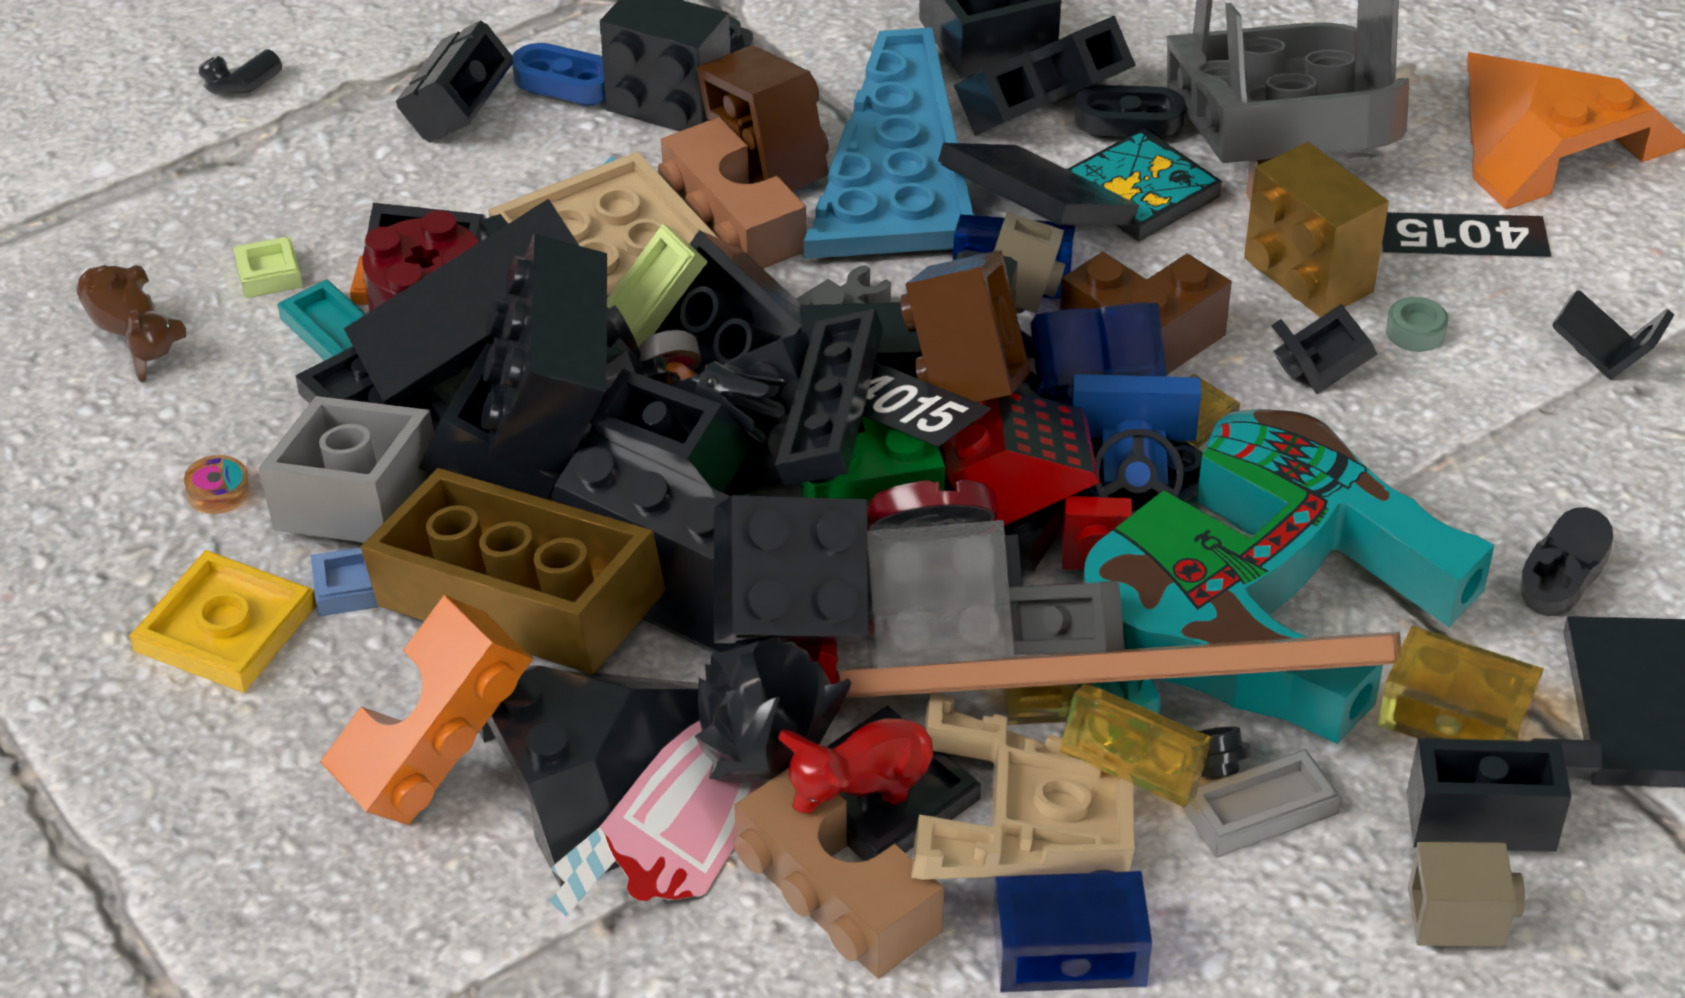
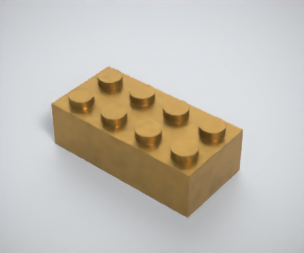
M437 468L360 546L378 606L425 621L443 595H446L486 612L529 655L594 675L666 591L653 530Z

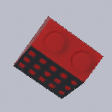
M1014 391L1012 395L979 401L978 403L992 409L943 443L946 475L955 491H957L956 482L971 480L987 485L996 493L997 520L991 526L979 531L981 536L1100 483L1087 417L1082 408L1019 391Z

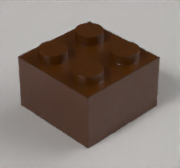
M1002 250L928 266L905 283L907 293L901 295L902 315L907 330L910 333L917 331L923 355L916 358L918 379L975 402L1012 395L1029 375L1030 369Z

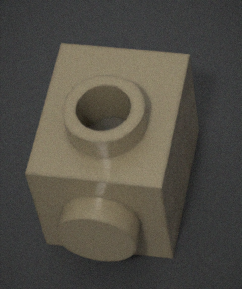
M1007 212L994 251L1002 250L1003 256L1012 257V259L1018 262L1017 284L1015 287L1016 313H1023L1025 310L1037 313L1043 294L1055 298L1066 264L1055 260L1064 230Z
M1417 843L1408 884L1417 946H1505L1512 918L1522 917L1525 907L1523 876L1521 873H1511L1506 843Z

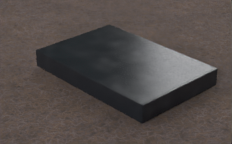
M942 144L938 158L941 166L1057 225H1129L1134 223L1139 204L1019 145Z
M1567 616L1563 634L1583 739L1597 740V743L1602 744V769L1591 775L1592 784L1685 787V619Z

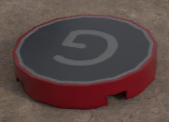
M931 480L899 485L879 492L869 500V505H867V535L874 540L906 544L940 542L964 537L982 531L996 522L998 517L996 493L987 485L971 480L956 482L957 491H940L939 482H932Z

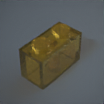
M1411 625L1401 647L1402 656L1393 664L1386 680L1378 726L1417 739L1445 738L1522 741L1533 715L1544 668Z

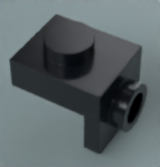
M1342 304L1295 335H1293L1282 319L1271 325L1281 343L1279 347L1273 350L1280 365L1292 381L1302 375L1316 395L1378 355L1371 340Z

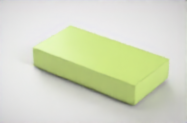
M664 224L661 225L607 298V306L611 308L616 305L623 315L638 348L647 338L655 333L708 262L677 231Z

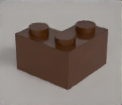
M754 45L696 67L706 118L712 120L720 117L748 146L749 184L759 183L777 176L792 191L828 176L829 170L826 154L829 150L827 136L820 126L816 104L819 101V89L814 77L811 75V71Z
M1102 251L1061 278L1058 332L1122 375L1165 377L1226 335L1232 281L1188 253L1153 276L1145 279Z

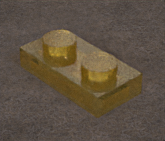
M1085 683L1073 694L1060 752L1072 758L1080 759L1099 770L1121 778L1182 807H1186L1197 794L1212 737Z

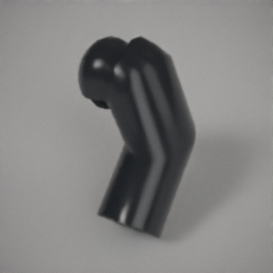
M265 49L242 66L230 70L223 57H212L200 64L198 73L206 82L203 87L215 95L249 93L282 71V63L275 52Z

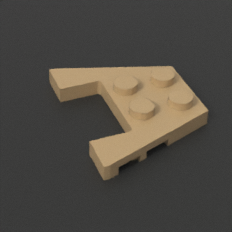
M930 693L925 728L932 739L933 751L988 760L994 764L991 826L919 815L914 841L911 878L925 880L1129 872L1135 850L1133 764L1052 734L1047 737L1045 744L1036 741V739L1007 730V718L994 713L993 717L983 715V720H979L953 710L955 698L941 693Z

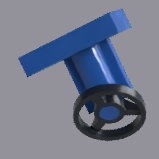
M1073 374L1071 406L1082 408L1087 417L1090 437L1102 438V447L1096 455L1095 462L1099 482L1101 460L1103 463V487L1101 482L1093 485L1098 497H1108L1120 491H1124L1131 496H1142L1148 492L1158 495L1163 490L1175 497L1178 496L1183 483V465L1178 451L1169 440L1196 441L1201 402L1200 377ZM1167 452L1171 456L1176 470L1174 489L1168 487Z

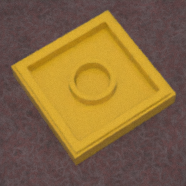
M205 550L129 635L134 652L245 693L316 608L315 590Z

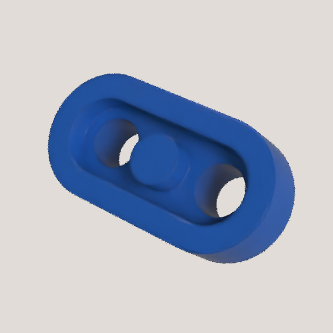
M549 43L528 44L517 49L512 55L514 61L512 64L513 81L523 90L532 94H542L576 102L583 106H594L605 100L603 60L600 55Z

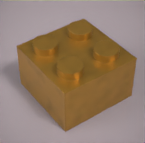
M1307 141L1255 167L1244 258L1254 268L1263 272L1286 290L1295 300L1304 304L1321 318L1340 304L1346 307L1374 292L1389 200Z

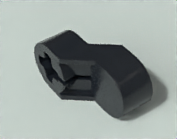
M1588 507L1573 508L1564 512L1556 521L1549 534L1536 544L1524 564L1521 576V596L1530 609L1545 616H1559L1570 611L1577 604L1585 589L1598 578L1611 553L1613 528L1606 516L1598 510Z

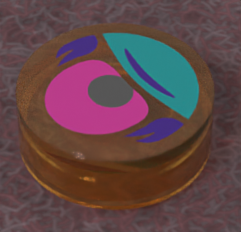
M212 455L201 458L191 464L184 475L187 501L195 510L202 513L221 514L239 507L249 495L250 487L247 469L241 461L230 456Z

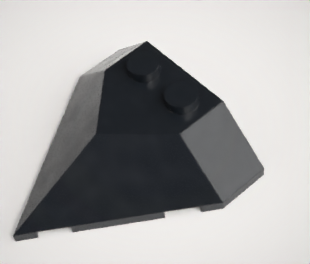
M542 665L527 667L518 679L514 691L500 703L479 731V734L484 743L497 739L530 801L535 840L550 869L603 824L632 785L667 744L689 726L700 721L698 711L699 683L601 673L591 675L581 671L553 669ZM615 861L605 872L620 866ZM552 870L561 887L565 882Z

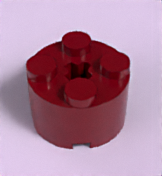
M440 210L431 211L422 218L410 219L389 227H378L371 230L365 237L366 247L362 257L369 312L479 243L478 239L467 228L457 224L456 217L452 213Z

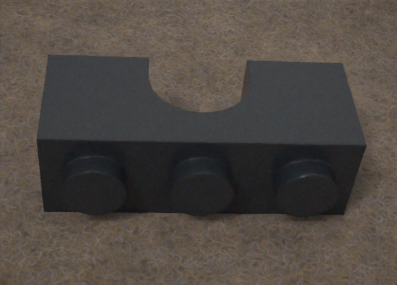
M1114 15L1073 32L1033 52H1025L984 69L953 86L976 136L1080 92L1084 88L1110 79L1135 67L1136 64Z

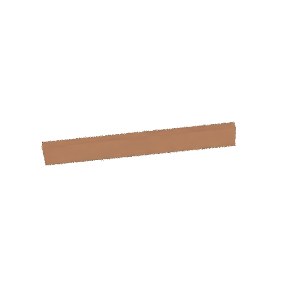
M1400 632L1137 648L1098 653L1045 654L859 666L839 671L840 682L847 678L851 680L852 684L845 698L1388 665L1398 661V658L1402 656Z

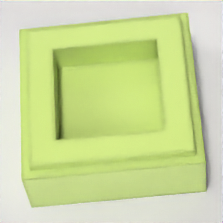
M291 236L233 247L245 298L303 287Z

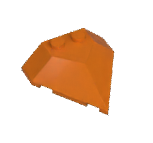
M1468 52L1467 73H1469L1470 81L1468 89L1470 139L1474 155L1472 177L1505 210L1552 194L1559 158L1614 139L1641 162L1685 148V135L1621 79Z

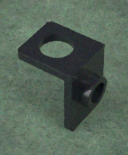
M1577 290L1569 297L1552 326L1580 355L1588 359L1607 378L1612 380L1658 344L1675 314L1667 308L1630 336L1582 291Z

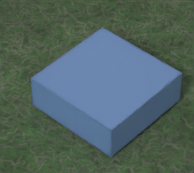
M360 547L310 555L319 617L380 607L377 604Z

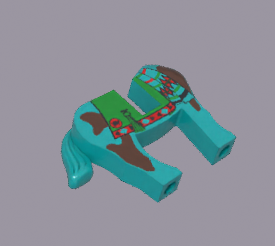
M1249 409L1230 413L1217 421L1202 455L1197 502L1227 518L1230 523L1240 530L1254 535L1251 539L1163 490L1093 546L1087 556L1084 570V582L1119 581L1125 649L1307 638V636L1280 624L1269 615L1286 603L1309 581L1332 550L1343 552L1444 625L1450 627L1485 591L1495 545L1477 535L1466 533L1444 524L1426 512L1413 498L1390 487L1369 470L1329 425L1320 419L1296 411ZM1383 665L1161 678L1154 680L1166 681L1201 691L1236 709L1287 720L1338 744L1376 705ZM1152 679L1077 684L1080 692L1097 716L1108 746L1114 751H1125L1132 748L1156 725L1159 719L1162 702Z

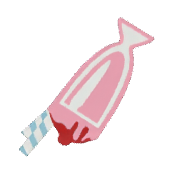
M700 721L696 722L658 753L603 824L551 867L565 883L549 902L567 917L615 861L628 878L626 887L628 894L637 901L647 902L653 897L680 900L706 894L734 849V839L736 838L735 804L761 787L762 781L733 783L709 779L713 763L700 748L694 737L702 731Z

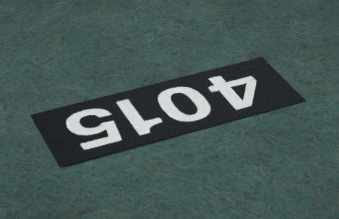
M1387 212L1382 241L1383 252L1551 256L1543 216Z
M875 362L862 416L939 447L992 408Z

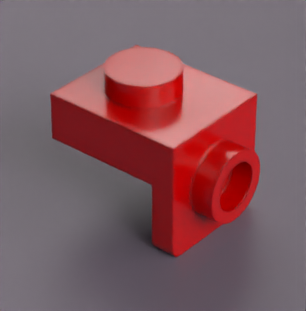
M1069 496L1065 499L1064 526L1062 527V570H1085V562L1093 546L1132 515L1131 498Z

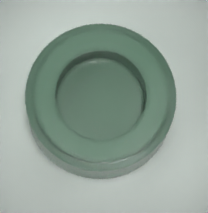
M1423 297L1403 298L1396 301L1389 309L1386 334L1395 345L1403 349L1416 352L1433 350L1439 347L1445 339L1448 314L1441 305L1433 300Z

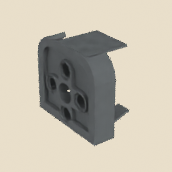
M1196 0L1193 33L1167 36V88L1177 91L1184 97L1186 102L1185 113L1222 163L1271 159L1307 141L1323 153L1376 148L1401 140L1407 132L1410 78H1397L1396 80L1399 0H1358L1357 27L1346 24L1318 22L1242 29L1241 14L1232 3H1225L1227 30L1209 32L1213 0Z

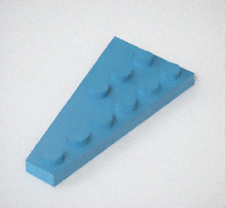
M932 27L879 31L866 66L865 81L862 89L857 91L854 100V111L851 120L846 122L830 166L824 195L819 197L815 208V220L812 229L808 228L804 239V259L868 254L887 255L897 252L976 247V224L966 179L941 166V163L938 162L942 144L957 143Z

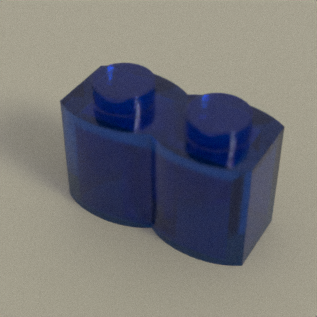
M1134 303L1098 309L1052 311L1035 314L1030 322L1038 396L1054 395V401L1071 404L1073 374L1167 377L1158 303Z

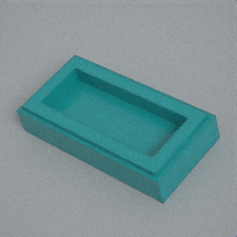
M328 279L277 303L280 319L324 361L353 346L344 328L366 315Z

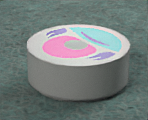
M671 330L657 333L647 338L639 346L641 353L639 360L642 362L654 358L661 365L662 369L668 372L672 379L677 377L665 369L669 362H679L692 371L701 363L697 339L694 335L685 331Z

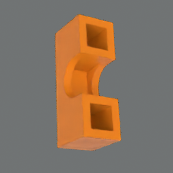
M443 595L403 649V652L417 665L422 677L421 696L413 712L402 721L361 706L320 761L366 812L410 825L417 814L428 806L435 790L458 759L470 750L475 742L476 735L500 703L511 695L518 679L533 661V658L486 612L446 595Z

